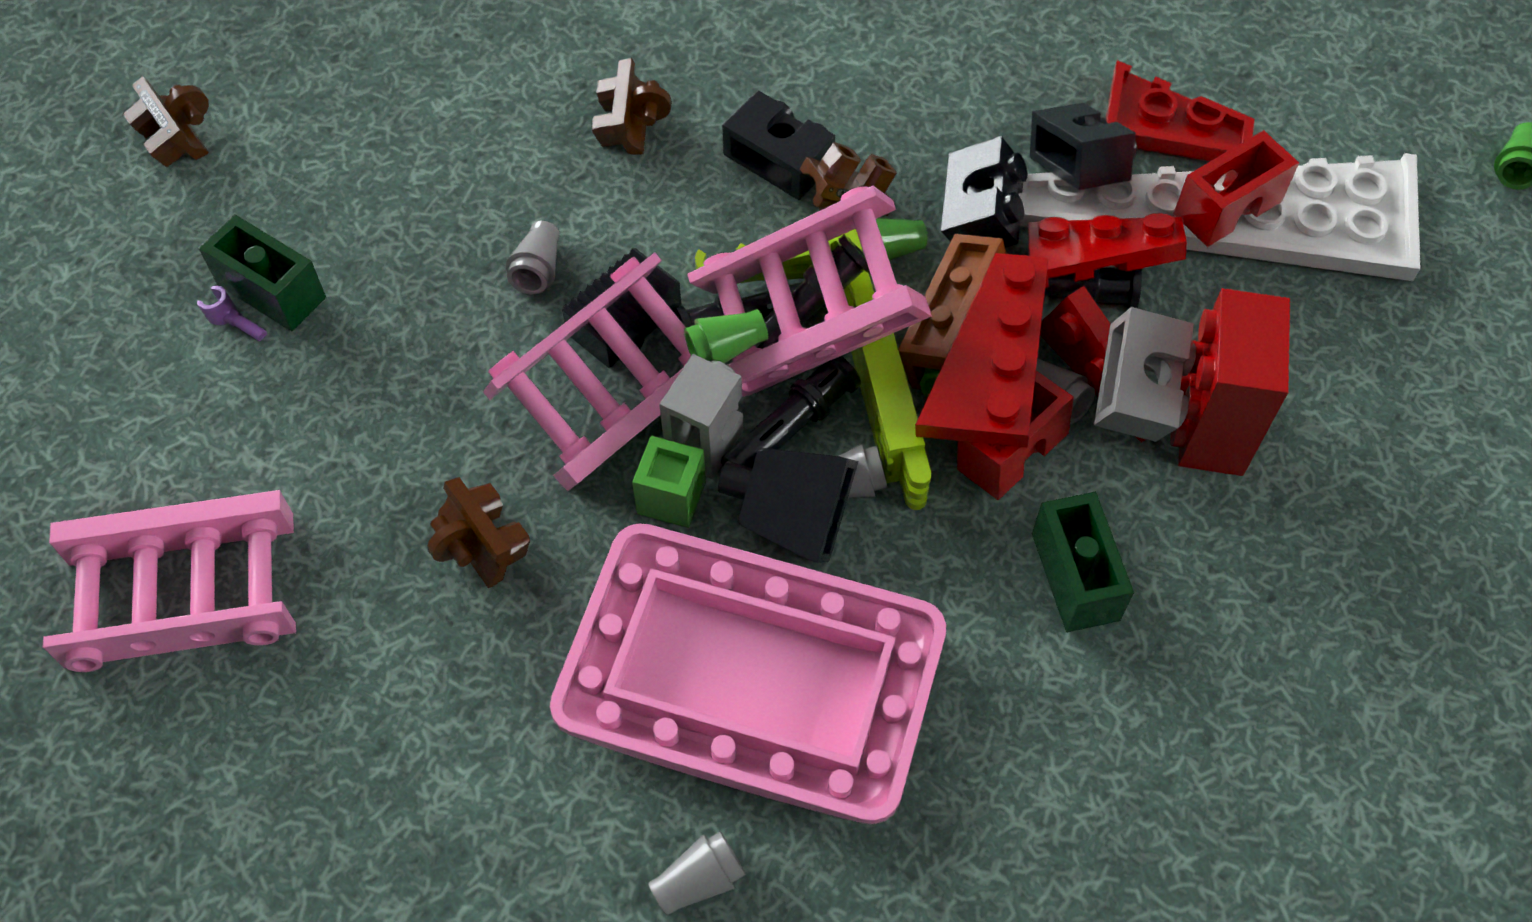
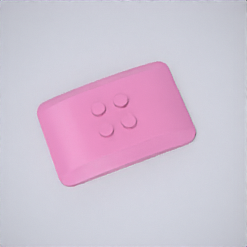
M638 523L627 526L620 531L611 545L552 693L550 702L553 721L561 731L596 745L769 799L860 823L876 824L890 818L900 804L944 644L946 622L943 614L937 607L924 600L654 525Z

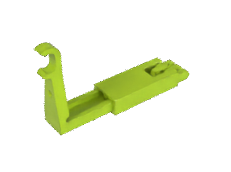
M856 228L845 233L862 251ZM842 235L828 241L831 251L839 245L838 239ZM740 243L736 250L745 247V245ZM699 249L695 255L696 269L703 267L704 261L707 259L706 253ZM809 250L782 263L787 280L804 279L803 274L813 264ZM864 271L844 289L849 306L857 307L873 300L872 295L874 291L869 273ZM763 272L740 283L765 281ZM892 333L853 350L851 353L855 369L861 380L860 388L886 483L900 481L906 505L912 510H920L927 503L931 469L925 452L923 437H916L915 424L918 418L895 336Z

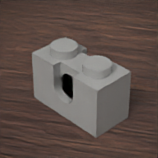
M1130 307L1110 324L1094 426L1156 442L1182 425L1187 415L1189 400L1186 395H1183L1184 391L1180 390L1182 376H1187L1190 373L1196 358V346L1191 344L1194 323ZM1144 370L1155 372L1158 384L1152 382L1146 376Z
M692 354L659 404L663 438L704 449L706 477L712 480L722 466V457L733 448L743 432V413L737 411L739 408L738 402L742 397L741 375L735 373L731 367L723 362L716 360L708 361Z

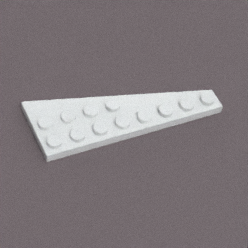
M1406 153L1403 154L1401 160L1374 161L1372 155L1358 156L1355 163L1328 164L1326 158L1310 159L1307 164L1297 167L1281 203L1258 217H1255L1253 214L1240 216L1234 231L1209 247H1206L1184 225L1187 239L1186 249L1414 281L1420 271L1417 155ZM1174 166L1159 167L1157 173L1132 174L1131 181L1083 190L1076 189L1054 173L1028 174L1027 180L1023 182V193L1018 194L1023 202L1025 212L1020 226L1028 227V222H1038L1049 217H1061L1066 220H1092L1097 216L1112 215L1122 219L1144 218L1154 213H1163L1176 217L1173 213L1187 175L1193 171L1175 172ZM1226 174L1214 185L1218 193L1225 189L1222 183Z

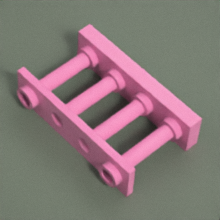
M875 186L851 189L841 196V201L732 253L713 255L704 261L703 267L687 274L690 284L712 294L718 293L724 315L745 313L737 283L763 272L781 334L777 338V343L763 349L756 348L754 345L734 357L732 363L727 364L735 373L741 375L742 397L757 393L932 317L925 296L907 285L903 286L896 282L876 222L877 218L896 210L893 200ZM855 228L876 292L872 295L873 300L857 307L848 305L828 242ZM809 250L828 313L824 317V322L810 328H805L801 326L782 263Z
M655 252L642 263H639L635 257L629 259L610 276L615 282L614 285L521 358L512 351L488 371L493 379L483 391L489 400L493 399L508 387L563 452L559 457L566 465L553 476L567 491L581 482L661 415L659 404L682 371L681 369L671 378L664 370L659 373L606 308L629 291L679 351L681 356L678 360L683 366L691 357L684 336L685 325L646 279L662 261ZM590 322L643 386L639 391L646 399L633 410H630L625 403L622 405L617 403L567 343L566 340ZM548 354L603 418L600 424L606 432L593 443H590L585 436L579 438L525 374V372Z
M275 490L50 523L49 543L69 566L73 565L76 567L73 632L43 637V648L63 668L75 672H91L100 669L103 662L240 641L250 645H268L276 642L279 639V635L296 633V622L282 601L272 602L271 542L277 538V535L294 533L293 512L281 491ZM244 540L248 542V606L215 611V550L222 543ZM189 549L191 550L190 615L156 620L158 558L162 557L164 552ZM131 557L134 559L132 624L98 628L100 568L107 563V560Z

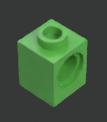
M650 436L632 481L637 514L689 528L706 483L704 449Z

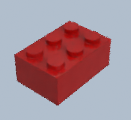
M1221 288L1213 309L1203 310L1198 330V341H1191V344L1196 346L1195 362L1190 373L1187 376H1182L1180 390L1184 391L1183 395H1186L1189 400L1187 415L1182 425L1171 432L1170 445L1179 447V467L1244 476L1288 395L1290 298Z

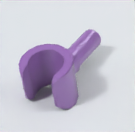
M212 286L210 288L218 300L216 303L205 305L201 301H197V305L212 324L224 325L229 323L259 342L267 335V331L237 311L232 299L221 286Z

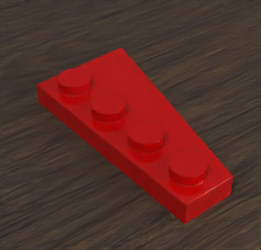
M994 254L915 424L916 437L1028 448L1048 257Z

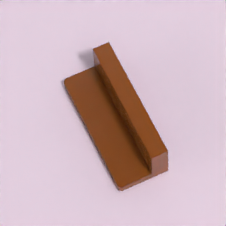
M954 234L924 295L932 317L909 326L898 348L903 367L912 388L921 390L920 381L924 376L925 368L941 370L994 254H1006L1001 238Z

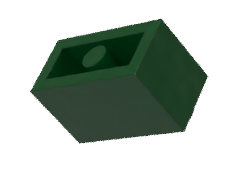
M236 214L199 247L218 286L223 287L232 295L291 332L327 298L311 260Z
M1096 491L1042 502L1032 530V537L1066 633L1121 621L1134 594V590Z

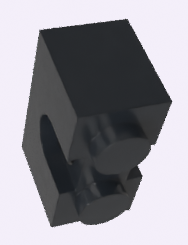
M759 90L722 125L723 155L797 200H800L816 184L812 176L801 172L800 167L806 157L821 161L832 143L835 142V135L829 132L826 127L809 119L802 123L794 118V114L787 104L780 100H775Z
M1085 103L1032 111L1029 158L1078 190L1131 181L1133 160L1137 153L1136 133L1118 122L1108 123L1105 118L1101 117V112Z
M1002 136L949 153L941 232L950 242L954 234L1001 238L1005 247L1019 244L1020 222L1023 221L1025 212L1023 202L1018 194L1023 193V182L1027 180L1028 172L1021 154L1015 153Z

